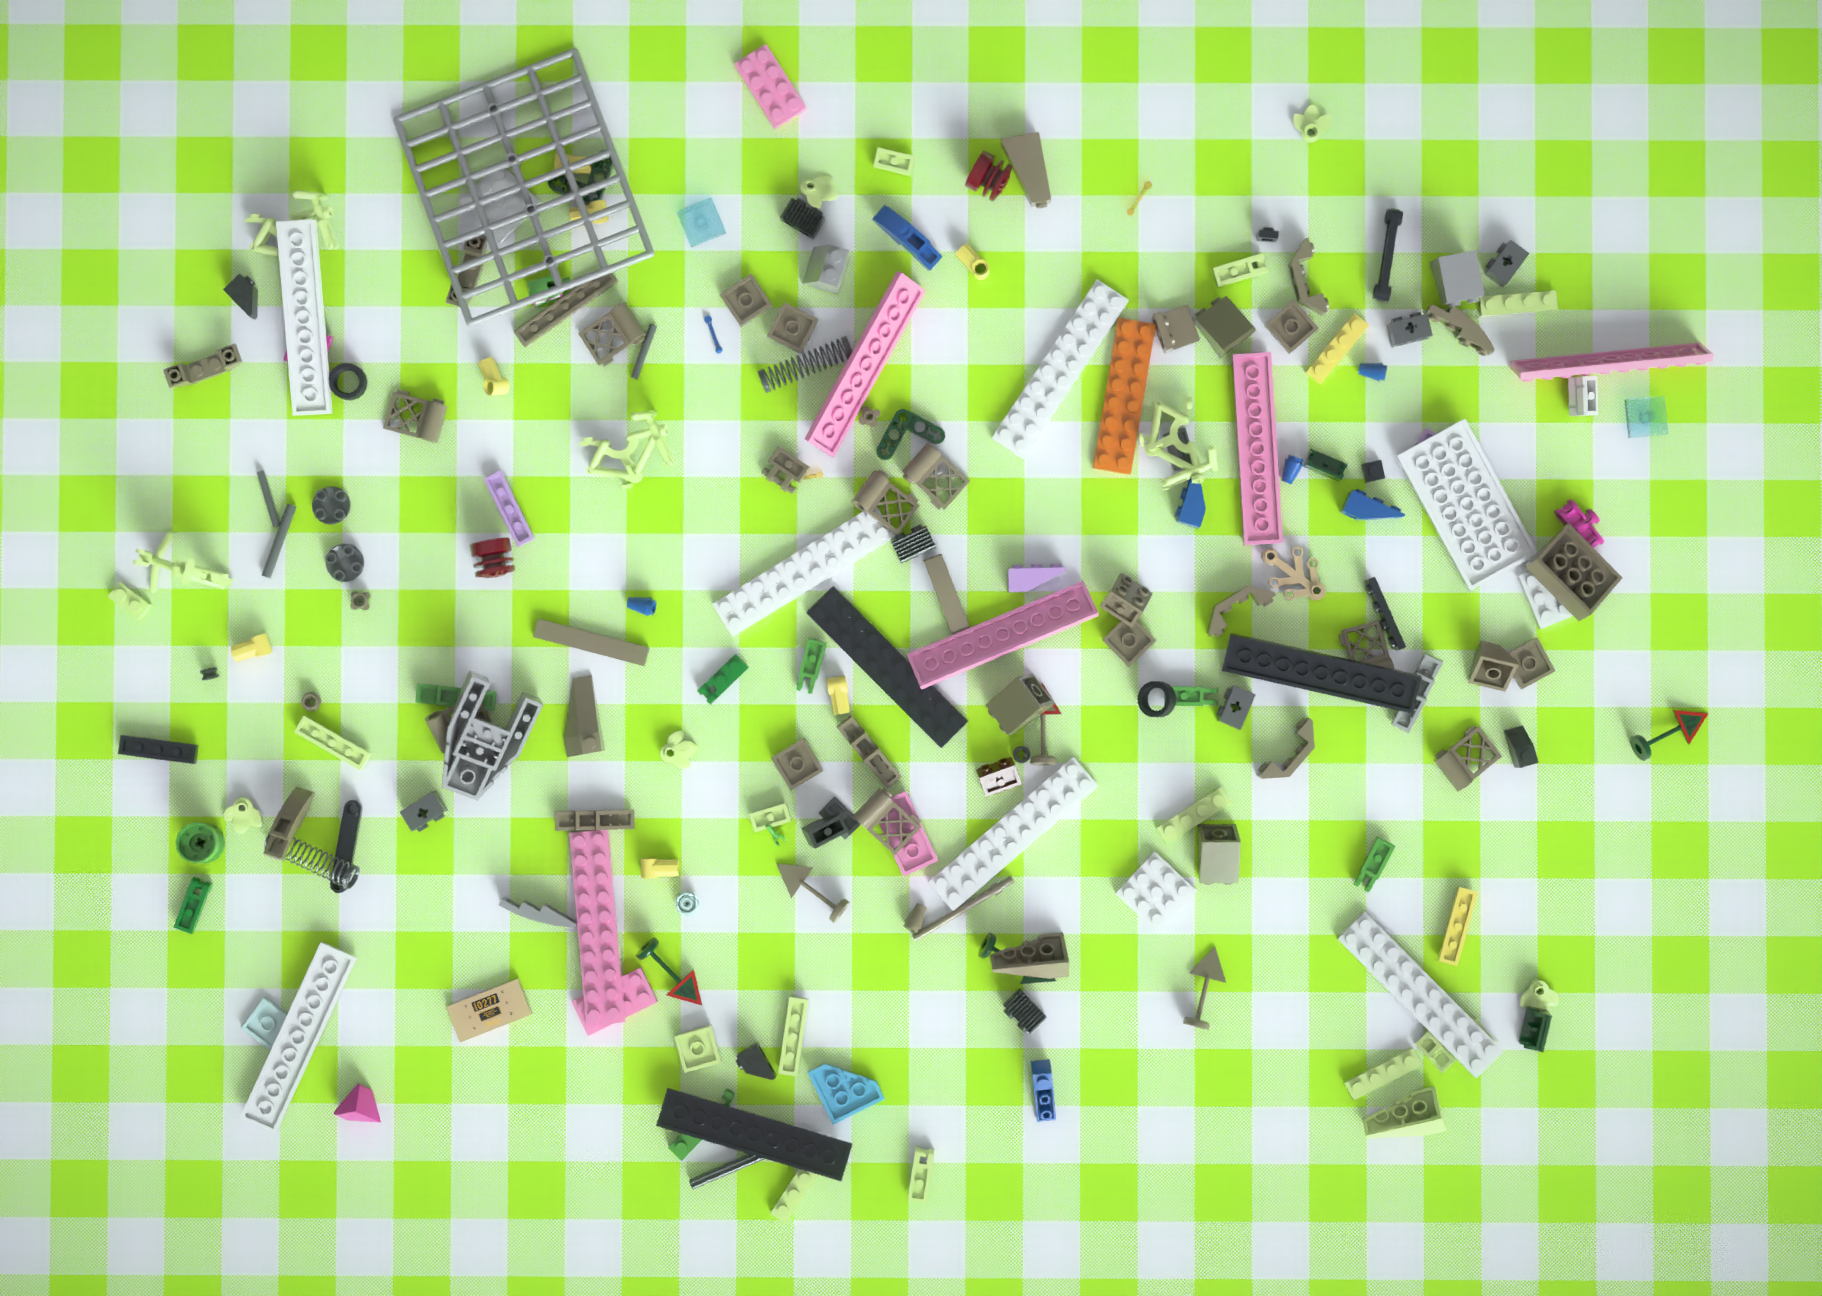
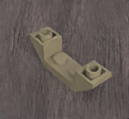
M481 235L465 241L463 263L486 254V236ZM484 264L459 273L458 280L463 292L477 287ZM451 284L445 303L460 307ZM473 297L466 299L467 304Z
M1305 238L1288 267L1297 302L1322 316L1328 312V299L1324 298L1323 293L1308 297L1307 294L1310 291L1308 284L1304 283V267L1302 264H1299V262L1310 260L1315 253L1313 243L1309 241V238Z
M232 344L218 349V354L188 365L180 363L163 369L169 388L193 385L231 371L242 363L237 345Z
M1246 586L1213 606L1207 630L1208 636L1214 635L1217 637L1225 632L1223 628L1227 624L1220 614L1221 611L1225 614L1233 609L1232 604L1237 601L1239 604L1249 599L1248 594L1251 595L1257 606L1263 605L1265 607L1274 601L1272 598L1276 596L1275 592Z
M1302 718L1295 726L1297 730L1294 733L1306 743H1301L1294 752L1296 754L1292 759L1288 758L1283 763L1282 770L1273 762H1264L1258 769L1260 773L1257 776L1259 778L1290 777L1315 748L1312 719L1306 718L1304 720Z

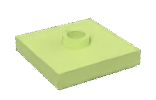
M712 1025L674 1035L684 1073L722 1062Z

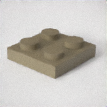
M752 274L719 294L740 327L773 307Z
M1295 300L1264 325L1288 354L1319 329Z
M784 302L767 337L802 354L819 320Z
M1121 621L1102 639L1128 667L1157 641L1138 621H1136L1132 628Z
M1537 637L1508 652L1519 662L1513 677L1520 689H1524L1555 672Z
M804 738L771 757L790 791L824 771Z

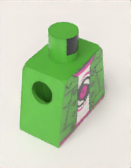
M552 275L527 282L529 296L555 286ZM566 277L561 279L562 283L569 281L570 278ZM563 292L532 303L533 307L536 308L563 297Z

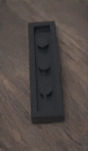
M1372 577L1365 580V591L1368 596L1371 595L1374 601L1372 607L1381 617L1380 625L1389 635L1387 640L1390 647L1394 648L1395 651L1405 648L1406 645L1376 578Z
M120 735L118 754L196 764L199 745Z

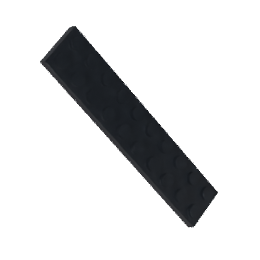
M834 586L806 612L940 748L968 722L933 685L924 689L920 688L910 662Z
M1233 633L1230 634L1222 668L1224 672L1413 714L1422 675Z
M667 1088L656 1126L841 1182L853 1144L671 1088Z

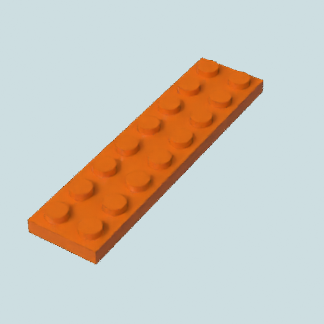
M1118 318L1093 469L1131 475L1156 328L1154 323Z

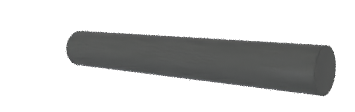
M649 325L631 374V378L638 380L657 329L656 325Z
M264 470L258 471L256 473L273 527H278L280 522Z

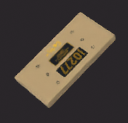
M519 978L446 1007L460 1043L533 1014Z

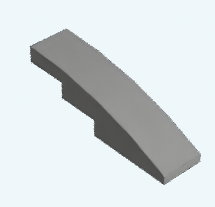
M1428 653L1424 654L1414 673L1422 675L1413 714L1397 710L1391 725L1405 732H1410L1427 700L1426 697L1435 682L1434 679L1443 664V660Z
M505 897L499 903V906L536 922L572 928L577 926L576 920L547 903L541 909L527 900L518 905Z

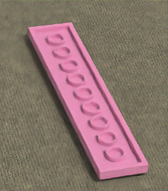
M896 272L804 439L829 456H835L926 291L903 273Z
M1698 342L1510 361V367L1520 380L1530 382L1537 378L1550 380L1557 376L1570 378L1572 375L1578 374L1589 376L1591 373L1609 374L1610 371L1628 372L1629 369L1648 370L1649 367L1663 369L1670 365L1684 367L1690 363L1703 365L1706 362L1713 361V353L1702 343Z
M1271 352L1233 354L1232 366L1243 545L1283 543Z
M1081 581L907 654V657L920 688L924 689L1099 616L1084 581Z
M609 830L569 833L586 1026L626 1022Z

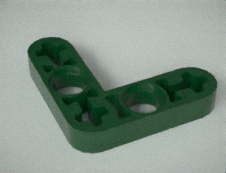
M608 157L610 162H606L604 165L607 171L602 169L603 161L600 160L594 163L588 183L576 180L580 189L596 183L594 176L597 173H603L604 179L610 177L613 168L610 157ZM561 175L548 180V185L553 192L561 195L570 193L569 183L566 185V192L563 186L558 185L555 188L553 181L559 179L562 184L566 185L568 181L566 176ZM606 187L596 191L597 198L594 197L591 200L589 195H585L583 201L589 204L592 201L602 200Z
M900 409L895 413L876 451L878 458L886 461L894 455L906 430L935 445L943 443L945 432L939 426L906 409ZM906 413L908 421H903L901 427H904V429L901 430L899 427L893 426L894 422L898 425L900 421L898 415ZM917 422L925 424L923 432L915 430L914 426ZM931 426L933 428L930 431L933 433L940 431L942 438L935 441L933 440V435L928 434V437L924 435L927 433L928 427ZM895 429L900 433L897 440L889 438L888 434L891 430ZM886 439L888 442L895 444V446L892 447L890 445L888 449L890 455L886 454L883 457L881 456L882 452L880 449L886 448L887 443L884 442Z

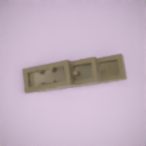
M942 554L923 560L952 635L970 628Z
M852 715L836 726L886 788L902 777Z
M634 810L554 811L555 831L635 829Z

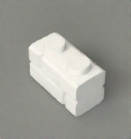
M1597 376L1568 378L1569 416L1598 415Z

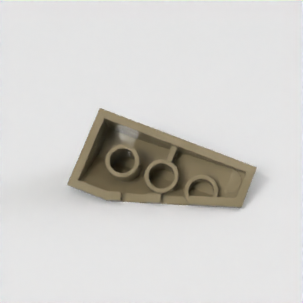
M592 675L572 679L564 732L567 757L605 751Z
M1063 932L1043 934L1031 942L1028 940L1022 942V945L1018 947H1008L990 954L992 972L1048 979L1069 977V958Z

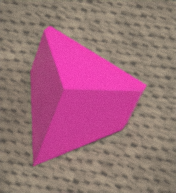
M359 1083L333 1112L334 1115L348 1121L381 1123L373 1091L371 1088Z

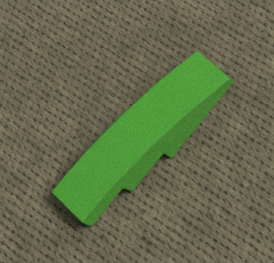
M417 683L415 702L453 706L456 705L461 688ZM486 691L482 700L485 710L495 711L497 692Z

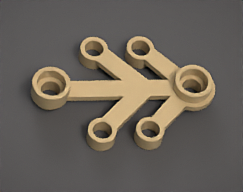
M1297 546L1291 550L1295 570L1278 558V554L1274 549L1263 551L1261 558L1264 563H1273L1290 576L1279 579L1277 577L1270 578L1268 586L1271 589L1292 584H1301L1306 588L1295 591L1293 589L1285 590L1283 596L1286 600H1293L1296 597L1308 596L1312 600H1320L1325 596L1326 588L1318 580L1317 567L1319 562L1317 559L1311 558L1306 562V566L1310 570L1311 582L1304 577L1301 557L1303 549ZM1295 549L1300 550L1299 556L1294 554ZM1268 553L1273 554L1274 557L1272 560H1269L1267 558ZM1311 560L1315 561L1316 563L1314 568L1310 567L1309 562ZM1273 579L1277 581L1276 587L1271 585ZM1315 587L1319 588V594H1314L1313 589ZM1287 591H1291L1293 593V596L1291 598H1288L1286 596Z

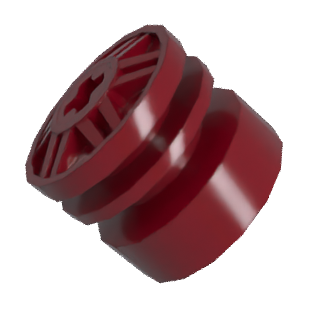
M984 150L974 164L965 186L974 192L983 186V197H986L991 190L989 200L994 202L1006 187L1013 166L1008 164L1004 170H1001L1004 161L1001 160L997 166H994L995 156Z
M510 538L490 539L469 545L472 558H481V562L473 565L474 568H483V570L475 572L476 578L501 577L516 570L515 565H506V563L513 562L514 558L504 557V554L512 551Z

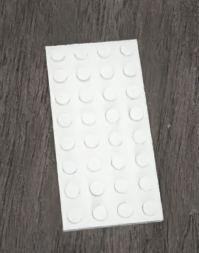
M1466 419L1455 423L1396 456L1469 591L1528 560L1537 553Z

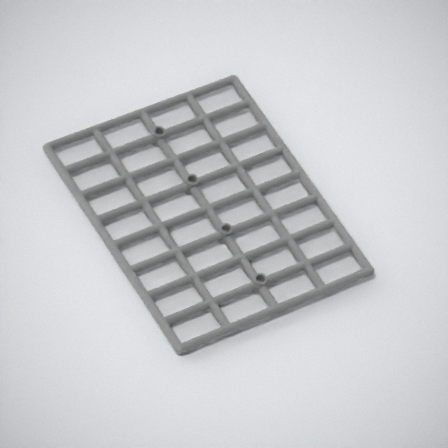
M576 48L393 118L400 142L468 327L540 301L655 255L583 62ZM572 57L579 74L541 89L535 71ZM528 74L534 92L501 105L495 102L491 88ZM582 82L588 100L550 113L544 96ZM484 91L488 102V110L452 123L446 105ZM537 99L543 117L506 131L501 118L502 112ZM591 107L597 125L560 139L554 121ZM439 108L445 126L408 140L402 122ZM492 116L499 134L462 148L455 130ZM547 124L553 142L519 155L514 153L509 138ZM601 132L607 150L570 164L563 146ZM448 133L454 151L417 165L411 147ZM502 141L507 153L506 160L471 173L464 155ZM556 149L562 167L525 181L520 169L521 162ZM610 157L617 175L579 189L573 171ZM457 158L464 176L426 190L420 172ZM507 167L512 168L518 184L488 196L479 197L474 180ZM565 174L572 192L535 206L528 188ZM620 182L626 200L588 214L582 196ZM467 183L473 201L435 216L429 198ZM521 191L526 205L525 210L489 224L483 206ZM575 199L581 218L544 232L538 218L539 213ZM630 208L636 226L598 240L592 222ZM476 209L482 227L444 241L438 223ZM528 217L531 219L536 235L498 249L492 231ZM585 225L591 243L556 257L552 255L547 242L548 238ZM637 233L640 234L645 252L607 265L601 247ZM485 234L491 252L453 266L447 248ZM539 242L545 256L544 261L508 275L502 256ZM594 250L601 269L562 283L557 269L558 264ZM495 260L501 278L465 292L462 291L457 277L458 273ZM548 268L555 286L517 301L511 282ZM504 285L510 304L472 318L466 299Z

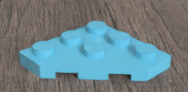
M826 1063L807 1072L833 1125L885 1099L877 1081Z

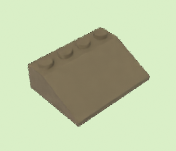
M1569 523L1525 565V568L1578 621L1590 616L1623 578Z

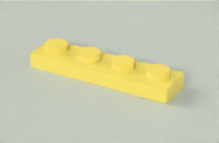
M1354 313L1305 373L1321 385L1367 329L1369 324Z
M1457 887L1438 961L1458 966L1478 892Z

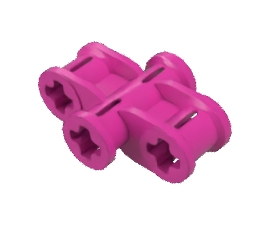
M1569 499L1566 505L1554 511V514L1564 526L1569 523L1593 548L1604 543L1602 536L1592 526L1594 523L1598 524L1600 522L1599 517L1592 509H1587L1586 513L1583 514L1578 505Z

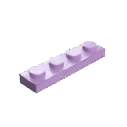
M500 470L483 478L516 546L519 548L535 540L503 472Z

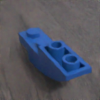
M884 205L872 218L884 232L899 246L902 245L928 271L943 257L922 233L888 206Z

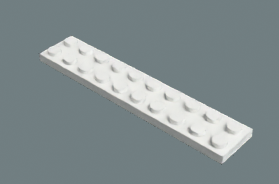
M315 219L276 222L292 413L293 416L331 414L332 401L329 387V365L317 222Z
M1098 279L1096 280L993 435L992 440L1021 459L1025 458L1128 303V299Z
M876 506L873 511L879 516H882L881 512ZM862 512L712 605L731 636L734 637L889 542L895 535L868 513Z
M1072 757L929 880L928 883L951 910L954 911L1096 789L1098 785L1077 760Z
M1363 912L1337 938L1475 1078L1503 1052L1366 912Z
M324 942L320 943L239 1119L276 1134L357 956Z

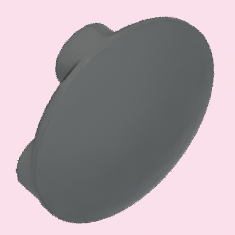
M337 487L319 489L312 501L314 516L322 523L330 525L343 521L348 516L351 507L348 495Z
M350 544L336 545L325 557L327 571L337 581L349 582L355 580L360 576L364 568L362 553L358 548Z

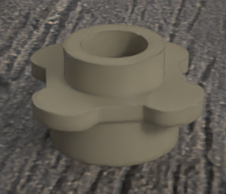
M867 406L863 407L859 423L861 425H869L871 428L876 427L877 417L880 416L879 410H872Z
M354 591L351 593L350 607L353 610L363 609L366 611L369 609L368 599L370 594L368 592L358 593Z

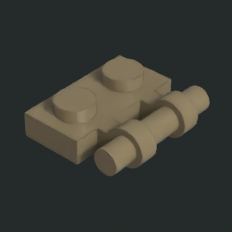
M778 446L768 460L773 465V468L770 471L765 467L761 474L769 482L779 485L780 489L784 492L788 491L793 495L796 488L791 485L792 481L795 480L801 483L810 467ZM779 471L788 475L785 480L777 475Z

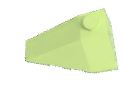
M1435 1086L1416 1090L1410 1093L1411 1096L1402 1101L1400 1099L1394 1102L1395 1105L1386 1110L1381 1109L1363 1119L1366 1138L1421 1136L1447 1131Z

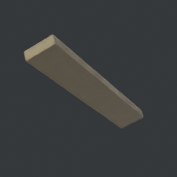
M613 273L578 285L513 332L526 348L615 285L618 280Z
M542 619L537 620L533 637L642 666L646 664L650 649L649 647Z

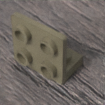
M1188 305L1165 313L1160 311L1154 313L1151 317L1164 353L1200 340Z
M1120 573L1100 607L1132 628L1146 608L1152 593L1146 587L1133 581L1131 577Z

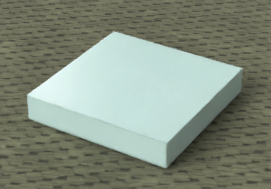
M264 996L241 1026V1029L271 1050L288 1013Z

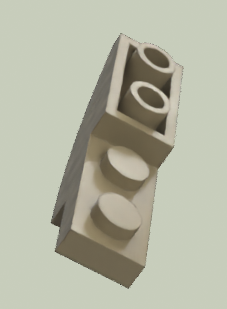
M1433 304L1426 309L1424 314H1428L1429 320L1445 324V328L1450 331H1458L1455 339L1459 340V344L1475 348V351L1482 356H1489L1494 352L1495 349L1485 332L1459 309L1450 307L1445 311Z
M299 787L292 791L269 831L271 836L263 852L265 856L281 861L284 860L297 827L300 828L314 797V792Z

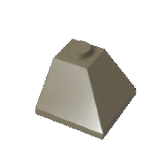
M1480 641L1474 654L1468 683L1506 692L1519 662L1500 645Z

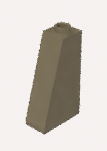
M1039 132L1001 139V147L1010 165L1013 166L1012 169L1031 207L1036 206L1037 209L1047 207V204L1051 203V195Z

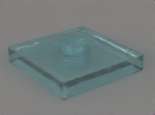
M712 197L676 211L691 248L726 234Z
M1665 396L1625 400L1628 438L1668 434Z

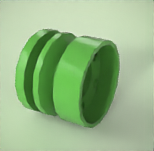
M200 822L189 823L177 834L176 850L180 857L188 862L210 863L218 859L223 853L225 838L221 830L215 825ZM203 840H206L204 847L201 846L200 844L203 842Z

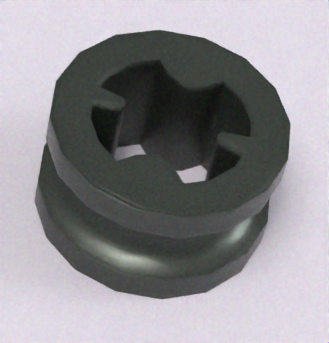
M217 667L201 670L200 674L203 675L202 681L219 677V674L216 673Z
M1018 746L1013 751V758L1019 763H1025L1030 758V751L1024 746ZM1019 749H1024V753H1027V757H1023L1024 760H1019V756H1016V752H1020Z

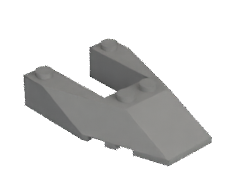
M469 670L447 728L442 788L478 801L494 784V781L520 756L543 703L540 698L522 692L506 728L479 719L475 715L490 682L487 677Z

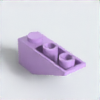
M1032 564L1031 568H1023V565H1012V568L1008 569V592H1028L1066 571V567H1062V564H1050V568H1042V564Z

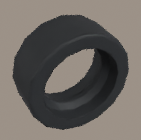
M352 363L337 365L329 375L330 390L334 395L343 400L352 401L358 399L367 389L368 381L366 374L361 368ZM344 371H353L359 378V385L353 392L344 393L338 388L337 378Z
M1150 681L1140 689L1138 705L1140 710L1149 717H1165L1174 710L1176 694L1169 684L1163 681ZM1154 688L1162 689L1166 696V703L1159 711L1151 709L1148 703L1149 693Z

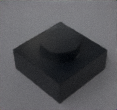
M1263 227L1262 230L1258 231L1256 241L1276 242L1279 231H1274V228Z
M1381 460L1361 464L1365 483L1385 479Z

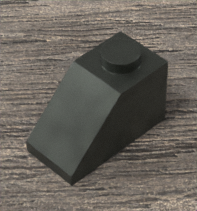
M238 274L223 290L250 318L255 320L258 311V290L254 287L256 283L248 275L244 277Z
M1523 725L1504 730L1514 768H1523L1539 763L1534 745Z
M841 814L818 819L801 828L809 846L814 849L848 832Z
M758 1042L737 1054L736 1063L740 1070L744 1069L747 1074L770 1080L776 1078L777 1075Z

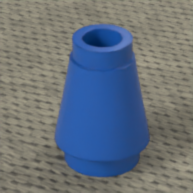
M1360 363L1358 374L1376 381L1385 380L1387 365H1383V363Z
M1288 455V458H1285L1281 481L1292 484L1303 467V459Z
M650 597L628 598L627 608L646 616L654 615L657 605L656 600Z

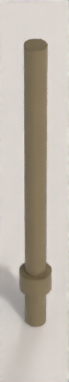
M1009 876L999 883L992 884L990 889L913 934L914 940H920L991 896H997L1002 893L1004 888L1014 883L1013 878Z

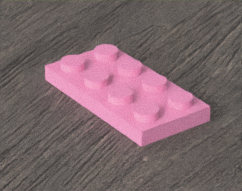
M766 44L734 63L738 73L774 129L779 128L807 110V107Z
M907 791L891 797L909 816L913 814L919 819ZM894 807L888 812V820H899V811ZM899 822L888 823V833H899ZM902 822V833H910L915 826L910 822ZM921 822L919 823L921 828L894 855L903 877L938 861ZM879 823L883 834H886V823ZM889 836V845L895 849L900 843V836Z
M642 967L622 976L625 1018L658 1002ZM581 996L571 1001L588 1036L614 1024L586 1026L584 997Z

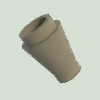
M917 903L904 920L905 924L903 927L915 933L919 929L921 930L927 907Z

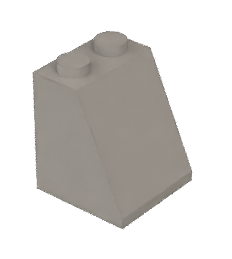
M830 244L813 247L802 284L839 295L850 260L849 250Z
M1477 250L1438 257L1430 262L1442 305L1449 304V307L1459 306L1461 301L1466 300L1468 304L1480 301L1479 298L1485 296Z

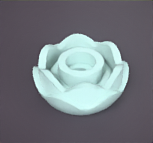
M688 891L680 893L675 900L677 911L687 916L694 914L699 908L698 897Z

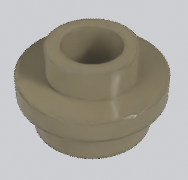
M308 692L302 697V706L308 711H315L321 705V698L315 692ZM310 698L315 700L313 705L309 704Z

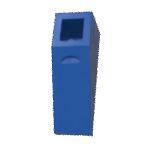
M1192 478L1187 480L1189 481L1187 488L1182 490L1180 496L1183 499L1182 505L1177 507L1175 517H1177V523L1199 529L1206 511L1201 483H1192Z
M1359 489L1348 493L1340 513L1357 521L1398 519L1405 516L1404 513H1401L1400 508L1393 505L1388 507L1383 504V500L1376 497L1371 499L1366 496L1367 493Z
M1050 1059L1031 1061L1037 1122L1056 1120Z

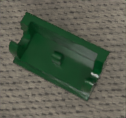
M1310 449L1303 467L1333 480L1340 481L1343 479V472L1348 464Z
M1526 1007L1518 1041L1519 1044L1524 1045L1523 1048L1544 1052L1552 1015L1548 1010Z

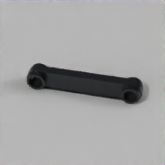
M1387 209L1384 224H1387L1379 281L1378 284H1375L1373 290V299L1377 301H1389L1391 295V286L1388 285L1397 228L1401 226L1403 211L1399 209Z
M350 800L344 806L335 857H338L339 861L343 859L344 863L349 862V866L353 864L363 811L362 804L357 800ZM352 803L357 806L355 814L349 810ZM337 858L334 860L333 869L336 865ZM342 861L338 864L334 873V877L339 872L342 866ZM348 864L343 867L339 879L344 875ZM330 881L331 890L335 893H342L347 890L344 887L338 889L336 883Z

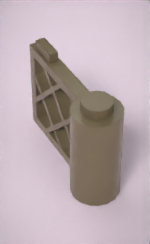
M626 302L616 305L609 313L578 333L599 366L603 364L604 367L614 361L613 356L631 344L639 345L645 340L644 337L646 336L645 331ZM607 319H610L612 323L611 332L602 330L603 322ZM591 330L597 331L595 343L589 342L585 336ZM601 332L610 334L608 345L599 344ZM614 335L620 336L624 344L619 347H613ZM598 346L608 348L606 356L602 359L597 355Z
M400 389L397 392H393L383 429L437 443L448 407L444 405L445 401L435 398L433 401L409 396L410 392ZM397 397L403 398L407 404L399 410L396 407ZM417 403L424 404L422 411L415 414L412 406ZM409 408L413 417L404 422L400 413ZM398 416L402 424L397 427H391V419ZM414 420L418 425L416 433L410 432L407 424Z
M929 443L902 470L904 473L902 477L910 484L914 482L933 499L931 503L938 510L941 507L945 510L970 482ZM941 462L948 466V475H937V466ZM951 476H959L964 481L960 487L951 488ZM935 477V489H927L922 483L926 478ZM937 477H948L949 488L938 489ZM949 490V499L945 503L938 499V491Z
M881 470L873 471L852 499V503L859 510L868 513L897 536L920 505L917 504L918 500L910 493L906 495L891 484L885 472ZM889 489L895 493V501H887L886 492ZM907 502L913 508L908 513H902L900 503ZM897 503L898 514L889 515L887 504ZM877 505H884L885 515L879 516L873 511ZM890 517H899L900 525L897 529L890 524Z
M1379 620L1341 630L1342 634L1339 635L1341 646H1346L1350 660H1355L1353 653L1357 648L1366 653L1364 659L1359 662L1395 669L1389 656ZM1376 626L1378 634L1375 639L1365 635L1367 628ZM1355 632L1361 636L1357 643L1354 644L1349 641L1347 633ZM1362 637L1373 642L1368 651L1358 646ZM1374 644L1382 647L1384 655L1376 656L1370 653Z
M481 702L475 717L492 723ZM455 705L443 711L433 712L425 718L442 753H445L447 728L451 719L449 713L453 712Z
M1479 726L1469 727L1463 732L1465 736L1448 750L1442 749L1434 755L1436 757L1434 762L1457 791L1467 787L1477 776L1502 757ZM1476 733L1481 738L1480 746L1471 744L1472 736ZM1459 746H1467L1466 757H1460L1455 750ZM1471 747L1480 748L1479 759L1470 758ZM1484 749H1488L1494 754L1490 761L1483 760ZM1469 761L1479 762L1478 770L1475 773H1472L1469 769Z
M879 788L853 817L896 855L921 828L919 825L921 821L915 815L911 814L909 816L891 799L893 795L886 788L883 790ZM893 807L899 811V820H888V812ZM899 822V833H888V823ZM902 822H910L915 826L910 833H902ZM878 823H886V834H877L873 828ZM889 836H900V843L895 849L889 845Z

